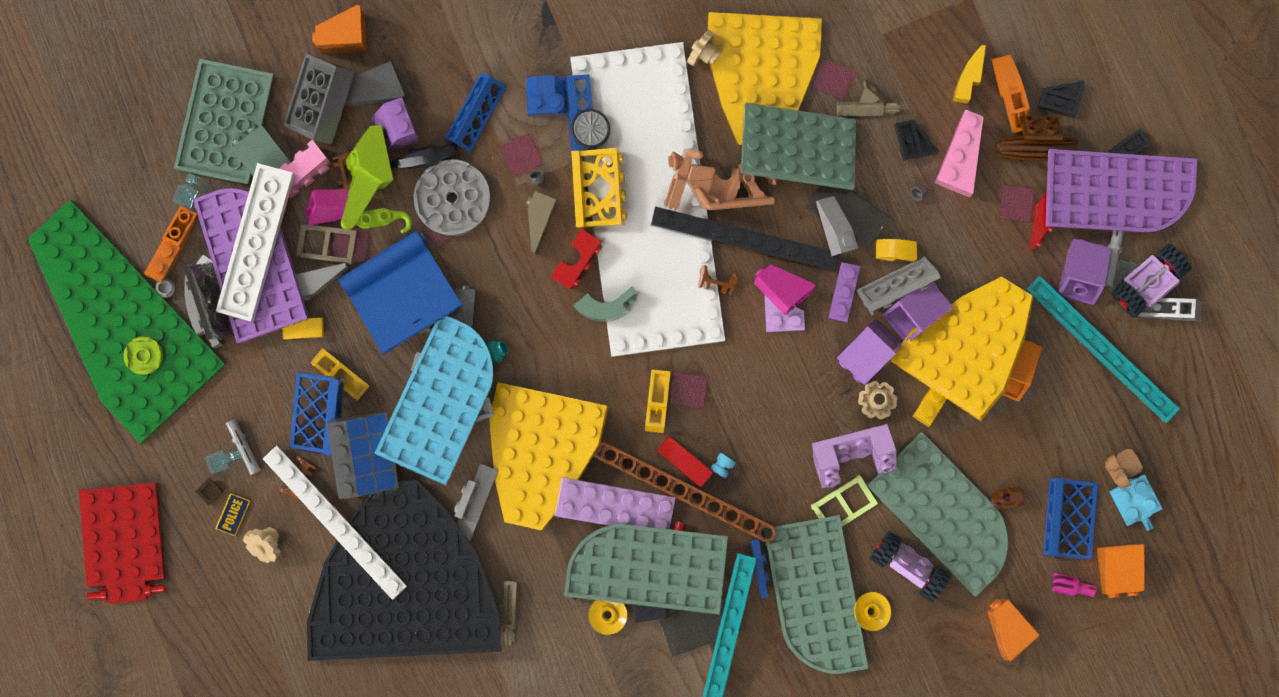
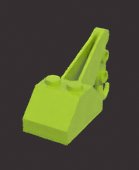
M382 125L370 126L360 137L346 159L347 169L350 170L353 177L341 226L345 230H351L355 225L368 229L386 226L394 220L402 218L406 221L407 225L401 230V233H405L412 226L411 217L406 212L393 211L386 208L364 211L376 190L385 189L393 181Z

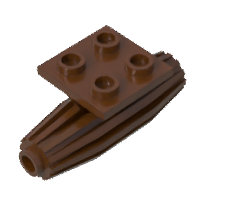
M1028 115L1020 117L1019 121L1023 135L1000 138L999 142H996V153H999L1000 157L1020 161H1048V150L1050 149L1078 151V140L1063 137L1059 119L1054 116L1035 117Z

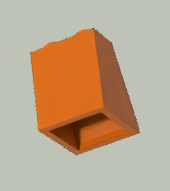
M356 5L315 26V32H312V40L321 54L367 51L365 13L360 5Z
M1024 340L1006 390L1002 394L1003 396L1018 402L1031 385L1041 354V346Z
M1144 544L1097 548L1102 594H1108V598L1120 597L1119 593H1127V596L1139 595V591H1145Z
M997 598L989 605L991 609L987 612L1001 657L1011 661L1032 643L1039 634L1008 599L999 600Z

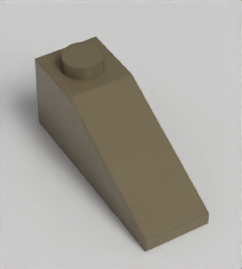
M536 191L533 195L529 196L526 203L529 206L531 251L535 255L557 203L556 199Z

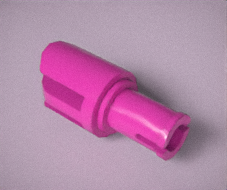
M1054 573L1052 592L1075 596L1078 593L1094 597L1096 590H1093L1096 589V585L1082 583L1077 577Z

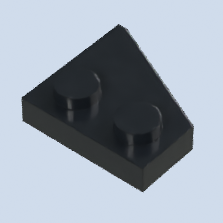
M1085 81L1043 88L1038 107L1075 117Z
M914 119L894 124L903 161L939 153V149L932 145L928 140L929 137L920 130V126Z

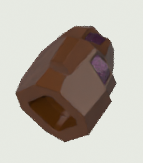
M1020 486L998 490L993 494L990 502L993 507L1001 510L1023 506L1022 490Z

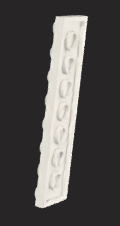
M257 163L216 312L254 322L295 173Z

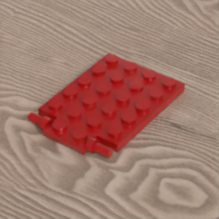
M157 483L80 490L79 501L87 587L106 585V589H101L100 592L87 593V599H101V601H107V604L143 601L147 600L148 596H152L154 593L166 592L165 585H146L148 580L165 579Z

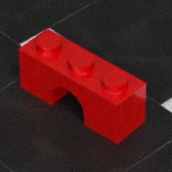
M582 228L571 244L580 252L579 262L575 265H570L565 261H560L551 278L568 289L577 288L583 279L580 277L583 271L587 272L593 263L590 260L594 254L597 256L603 248L601 245L602 240Z

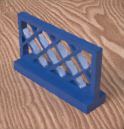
M297 372L290 448L324 453V455L332 456L327 422L330 419L341 418L345 377ZM302 377L308 378L313 385L305 389L301 384ZM322 380L329 381V389L325 393L318 385ZM313 387L321 395L315 401L308 393ZM303 395L311 403L306 408H303L300 404V398ZM321 398L327 403V408L323 412L316 404ZM312 405L319 413L313 420L306 412ZM302 413L309 421L304 427L298 422V417ZM320 416L325 421V427L322 430L314 422ZM310 424L317 432L312 438L304 430ZM300 432L307 440L303 445L296 444V435ZM318 435L324 441L323 448L317 447L312 441Z
M1049 478L1043 555L1092 560L1098 483ZM1064 484H1071L1075 491L1067 496L1064 492ZM1085 486H1092L1091 495L1086 498L1080 490ZM1078 493L1083 502L1076 507L1070 499ZM1068 502L1074 510L1066 516L1062 509L1063 505ZM1085 504L1090 508V514L1086 517L1079 511ZM1074 513H1077L1082 519L1076 526L1069 520ZM1065 521L1072 528L1066 535L1061 531V525ZM1085 523L1088 527V533L1083 537L1077 529ZM1073 532L1080 538L1074 546L1067 538ZM1065 540L1070 549L1066 553H1059V546ZM1082 542L1087 547L1086 555H1080L1076 550Z

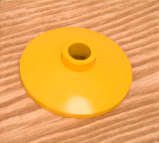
M877 592L863 594L855 604L854 614L856 621L865 630H881L888 624L891 617V607L888 600ZM869 608H871V610H872V614H871V615L868 614V609H869Z
M595 600L589 609V622L601 634L610 635L617 633L626 623V607L623 603ZM610 611L612 614L611 618H605L604 613Z

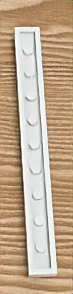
M279 446L274 447L263 458L270 468L392 600L407 587L402 579Z

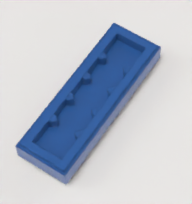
M759 539L752 540L753 557H757L755 572L759 597L767 598L766 583L770 582L768 571L764 572L763 564H766L765 552L761 553Z

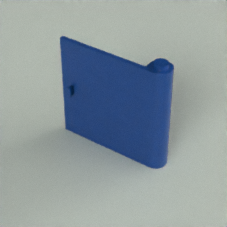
M415 231L338 278V281L350 297L383 355L462 307L461 302L424 244L427 240L422 232L417 233Z

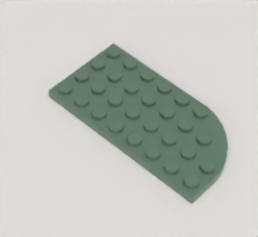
M921 432L896 456L897 469L889 473H879L866 486L976 597L999 574L1004 565L1008 548L1006 526L997 508L993 507L992 503Z
M840 515L774 527L775 538L770 542H766L782 633L788 647L806 665L825 673L841 674L869 669L861 626L856 621L854 614L856 599ZM770 528L763 529L765 539L771 538L772 530Z
M625 524L603 527L587 536L573 552L567 567L564 597L719 615L728 536Z

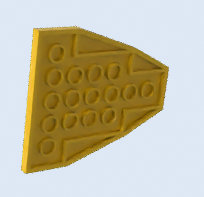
M709 12L708 30L715 33L711 44L716 46L718 51L721 52L713 65L710 64L722 109L739 146H742L745 102L799 110L820 57L822 19Z
M1000 277L951 304L953 308L914 339L911 341L908 339L907 342L906 339L919 330L917 327L914 328L901 343L902 347L890 359V362L981 421L1006 390L1026 336L1033 296L1007 279Z
M497 382L492 405L494 417L489 418L493 466L498 471L495 483L504 522L544 530L555 516L562 477L580 480L601 443L608 406Z

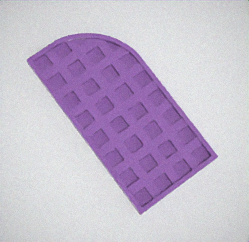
M1050 149L1048 150L1046 227L1145 233L1164 229L1181 218L1193 200L1196 191L1197 159Z
M220 189L193 199L221 291L249 192L240 189ZM281 226L254 322L228 315L238 344L309 319Z

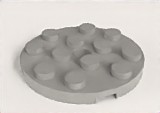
M461 160L440 161L437 165L428 167L417 181L414 189V206L419 218L429 229L441 235L458 236L472 231L484 220L490 206V191L484 176L475 167ZM455 193L458 196L457 200L454 203L448 202V194Z

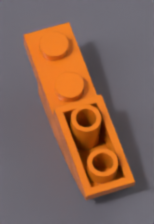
M1009 54L992 59L1000 96L1004 98L1011 131L1016 133L1022 131L1019 118L1028 116L1030 107L1019 72Z
M182 206L179 207L162 237V243L144 272L146 276L163 283L170 269H173L191 234L198 216L197 213Z

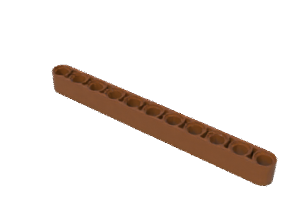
M601 441L598 450L593 456L761 541L770 542L775 538V529L770 524ZM611 450L615 451L616 458L608 461L606 453ZM626 459L633 461L631 469H624L623 462ZM649 468L651 471L650 476L642 478L640 476L641 469ZM661 476H665L668 479V483L664 487L657 484V480ZM677 485L685 487L683 495L675 494L674 490ZM696 493L701 494L703 497L702 502L699 504L692 502V496ZM712 502L720 504V510L716 513L709 510V505ZM731 510L735 511L738 515L735 521H729L726 518L727 513ZM747 519H752L755 522V527L752 530H747L744 527V522ZM764 528H770L773 534L771 538L765 539L762 537L761 531Z

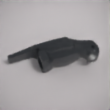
M452 143L443 147H437L432 144L417 150L414 148L408 149L405 157L389 161L391 169L403 167L412 169L437 165L441 160L456 155V144Z

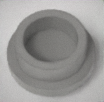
M164 279L163 283L157 282L156 291L161 297L168 298L174 294L175 285L171 280Z

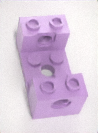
M887 424L812 443L814 464L822 488H831L841 483L838 473L840 471L839 463H845L855 458H865L872 454L878 474L889 473L897 469L896 449Z

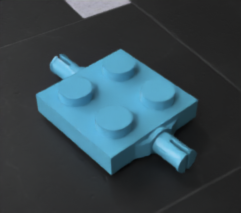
M1142 474L1136 478L1129 479L1131 486L1125 489L1124 487L1121 489L1116 487L1110 490L1109 493L1126 526L1142 521L1146 531H1149L1150 528H1154L1149 517L1161 510L1162 507L1145 474Z

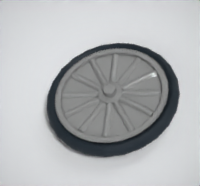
M584 109L578 112L572 119L571 134L580 146L590 149L597 148L608 140L610 123L600 111Z

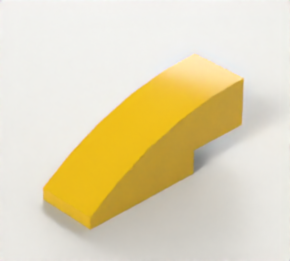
M981 45L965 66L955 88L953 102L968 104L971 98L972 86H978L981 83L986 45Z
M324 348L310 362L326 376L345 377L344 391L357 401L369 388L366 382Z
M651 370L645 431L664 433L670 381L669 371Z

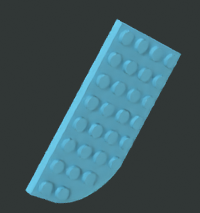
M448 316L434 324L375 451L376 455L443 485H447L493 381V365L489 350L483 339L470 326Z

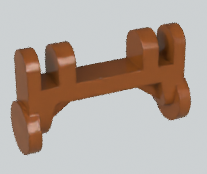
M350 152L331 158L332 161L339 160L338 163L333 164V168H340L343 181L337 182V187L344 186V188L339 190L350 189L351 182L348 180L345 167L346 159Z
M702 265L699 271L700 277L697 286L709 290L711 283L721 285L720 293L726 294L727 292V295L731 296L734 286L738 282V274L734 273L729 279L721 282L712 279L708 274L707 266Z
M297 456L296 459L299 460L301 471L313 477L314 473L309 471L308 468L317 470V467ZM289 487L279 489V491L299 499Z

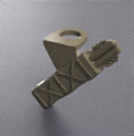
M867 79L863 81L864 90L859 102L836 103V115L838 117L883 116V112L895 114L900 111V105H897L895 102L884 105L883 101H877L879 100L878 91Z
M508 580L504 582L503 604L498 605L502 628H506V631L503 632V640L505 645L510 646L515 641L516 634L513 632V629H517L518 581Z

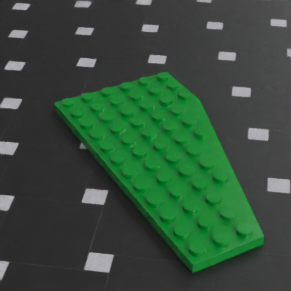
M69 200L28 238L101 402L135 439L142 444L226 364L171 305L158 294L155 288L73 201ZM141 336L157 341L163 351V361L160 367L148 375L132 372L125 365L124 361L126 346L134 338Z

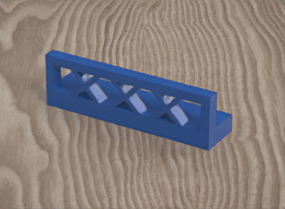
M480 73L449 129L445 140L471 153L506 86L492 76ZM495 84L499 88L496 94L491 96L490 89ZM488 101V109L482 112L481 106L483 102ZM479 117V125L473 129L472 122L475 118ZM470 134V141L466 146L462 143L465 135Z
M589 74L566 76L564 83L571 154L572 151L596 150L597 148H585L576 143L570 129L573 117L578 111H582L577 106V100L580 97L587 101L588 106L585 109H593ZM575 80H585L586 88L582 92L575 87Z

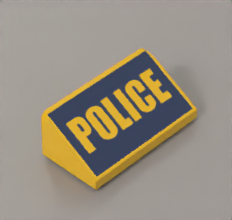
M230 493L215 529L236 536L250 500Z

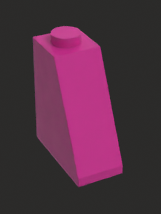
M313 190L305 208L308 226L342 219L349 190Z
M769 265L766 269L762 267L756 273L757 277L754 281V284L784 315H787L809 297L816 287L814 283L773 265Z

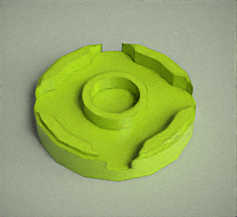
M141 336L134 338L124 350L125 365L136 374H151L160 367L163 361L162 348L157 341L149 337Z

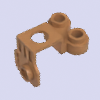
M1131 449L1117 454V458L1113 454L1105 461L1109 474L1120 489L1131 486L1128 477L1132 478L1141 473L1143 468L1136 453Z

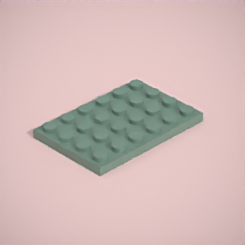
M199 59L174 169L249 185L252 175L231 149L233 146L232 141L240 135L244 138L249 134L247 130L255 124L257 126L262 124L263 126L274 74Z
M745 102L743 110L741 174L850 190L854 189L856 119Z

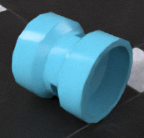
M720 453L717 457V462L711 466L710 470L726 479L729 475L728 471L735 466L736 462Z

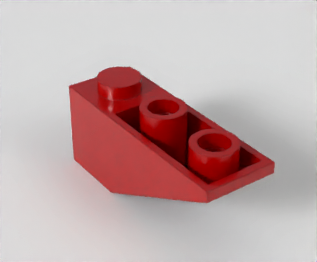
M1047 191L1034 207L1029 244L1030 251L1035 249V247L1039 249L1045 241L1042 237L1046 232L1050 233L1054 228L1046 227Z

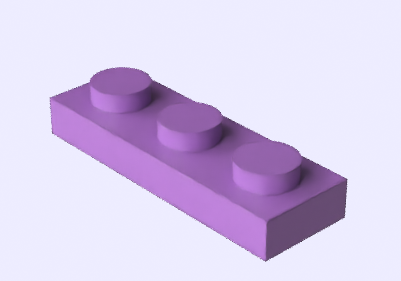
M841 262L828 319L847 323L860 266Z

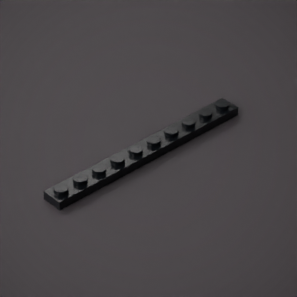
M656 206L650 224L653 227L836 272L840 254L832 256L830 250Z

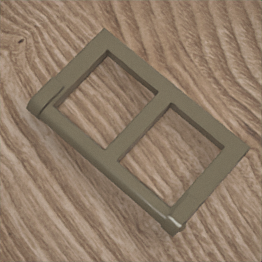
M301 224L296 258L352 265L358 231ZM307 230L326 232L322 255L303 253ZM331 233L350 235L347 258L328 256Z

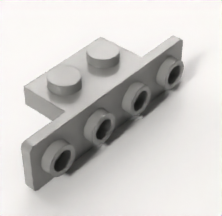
M483 464L479 465L474 481L468 480V483L464 484L461 491L463 496L461 501L457 502L454 512H456L455 517L459 518L457 524L470 542L498 472L496 469Z

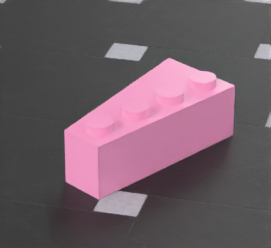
M968 110L963 112L935 184L967 197L973 195L983 116Z
M313 140L307 144L309 146L307 150H300L295 154L293 162H287L280 167L281 170L295 173L289 194L290 198L296 196L299 193V189L304 185L305 187L310 185L318 174L323 175L330 169V161Z

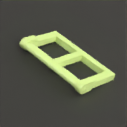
M857 475L854 479L829 495L813 503L811 507L819 519L825 518L819 507L836 496L848 515L847 518L841 521V525L844 526L878 503L862 477ZM858 483L870 503L852 513L840 493Z

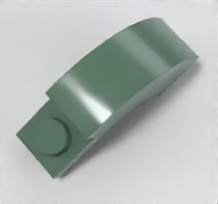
M632 286L616 300L609 303L598 302L589 294H586L573 306L581 315L590 320L610 322L628 314L625 306L632 305L637 300L638 293Z

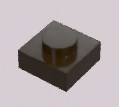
M211 478L195 491L208 506L223 493Z

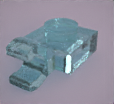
M188 173L185 184H178L172 202L191 209L194 203L193 199H195L198 192L193 189L198 181V177Z
M221 450L205 456L209 472L213 475L230 469L229 462L242 459L239 451L226 455L225 450Z

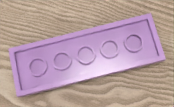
M562 477L555 516L604 525L625 524L669 530L675 497Z

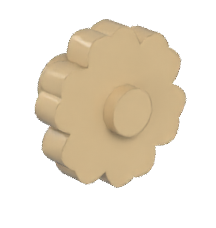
M708 30L700 40L697 39L691 48L693 51L687 60L689 64L694 66L700 59L712 65L716 62L721 52L718 51L716 46L711 44L715 33Z
M873 381L865 385V391L859 393L858 404L863 406L861 411L868 418L876 416L877 419L881 420L889 417L891 410L897 407L896 402L898 398L896 395H893L894 388L887 382L879 384L877 381Z
M271 527L263 530H249L244 536L243 541L247 544L246 549L251 555L257 556L262 562H274L281 552L277 548L279 534Z

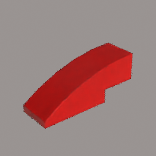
M670 436L656 450L700 488L713 474L711 470Z

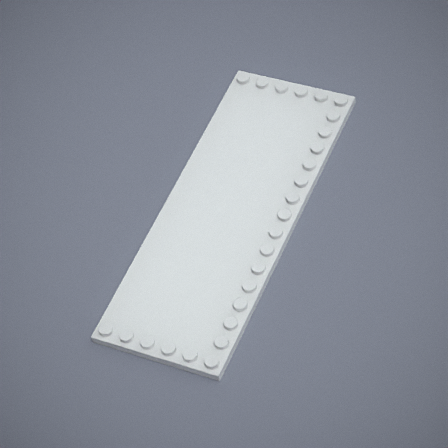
M683 42L570 57L573 75L589 74L592 107L603 113L610 123L608 140L602 146L597 147V149L617 147L620 149V152H623L624 163H621V171H624L625 182H622V188L626 192V201H623L624 209L627 210L625 225L594 227L595 236L602 240L601 245L603 246L598 254L604 303L616 300L632 286L638 293L637 300L632 305L625 306L628 310L627 315L607 322L611 357L724 342L725 335L718 286L711 283L709 290L697 286L700 277L699 271L702 265H706L708 274L712 279L717 280L711 241L650 226L655 206L708 219L707 209L699 205L687 183L681 197L680 207L674 210V208L670 209L668 206L667 208L664 206V200L667 197L672 178L676 173L672 167H669L668 156H671L673 151L682 156L685 148L698 150ZM575 80V87L581 92L586 88L585 80ZM583 97L577 100V106L582 110L588 106L587 101ZM597 156L584 157L585 162L595 164ZM692 157L691 164L700 165V159ZM600 160L599 167H602L603 162ZM591 170V176L589 173H586L587 180L592 178L594 171ZM613 172V173H611L610 175H611V176L614 178V180H615V176H614V172ZM602 176L598 180L596 179L592 185L588 186L589 193L595 195L599 203L611 188ZM616 195L614 196L612 201L616 202ZM590 198V204L593 203V206H596L594 200ZM615 207L609 209L611 214L607 213L605 209L602 210L604 217L607 219H612L616 215ZM598 213L592 216L593 221H602Z

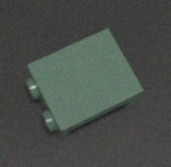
M257 124L253 125L247 130L248 135L244 138L240 135L232 141L233 146L231 149L253 177L257 163L280 169L283 164L290 162L262 124L260 126H257Z

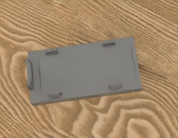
M924 256L857 289V293L872 316L874 315V310L882 306L886 309L892 306V301L919 288L923 291L929 288V283L941 277L937 269Z

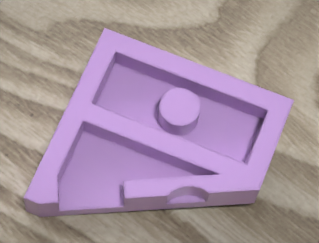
M764 296L766 332L805 330L803 310L795 307L787 315H784Z

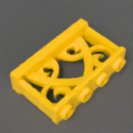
M617 147L572 151L576 227L579 229L625 225L627 210L624 209L623 201H626V192L622 188V182H625L624 171H621V163H624L623 152H620V149ZM605 155L613 159V165L610 168L606 166L607 161L602 164V168L599 167L600 160ZM597 156L595 164L583 161V157ZM591 170L594 171L592 178L586 180L585 174L589 173L591 176ZM613 172H614L615 180H614V178L610 175V174L613 173ZM597 174L601 175L611 186L609 192L600 203L595 195L585 192V187L594 183ZM615 195H616V202H615V201H612V199L614 198ZM592 198L596 206H593V203L587 205V199ZM615 207V217L612 219L605 218L602 210L605 209L607 213L611 214L609 209ZM597 213L602 220L587 222L588 217Z

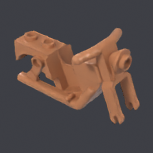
M685 148L682 156L674 151L671 153V156H668L669 167H672L676 173L672 178L667 197L664 200L666 208L668 206L670 209L674 208V210H677L680 207L686 183L699 205L707 210L774 204V197H768V195H764L754 181V175L741 174V164H739V168L731 170L729 179L722 180L716 175L715 168L691 164L692 157L698 159L703 157V152ZM765 177L768 184L776 185V180L778 179ZM742 182L748 192V197L736 198Z

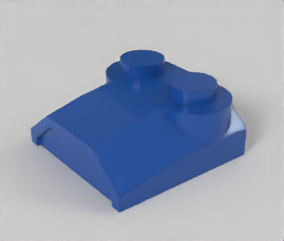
M550 75L526 78L528 116L565 115V83L563 76Z

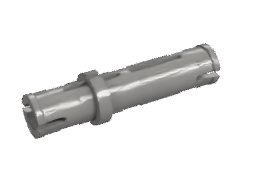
M1113 231L1110 245L1107 246L1111 248L1105 286L1113 287L1119 254L1123 249L1121 245L1125 231Z
M237 419L225 423L233 438L231 441L236 444L250 476L260 472L261 468L246 440L247 436L245 433L243 434ZM244 449L246 450V452H247V454H248V456H249V458H250V460H251L252 463H250V461H249V459H248V457H247V455H246Z

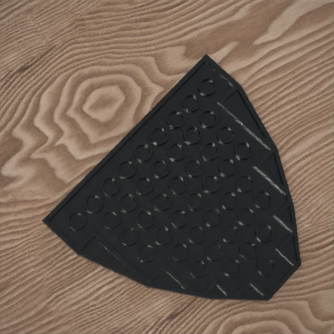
M418 480L399 481V488L369 494L348 522L402 579L407 587L392 600L337 540L324 562L307 619L308 661L501 652L500 610L479 554L452 515Z

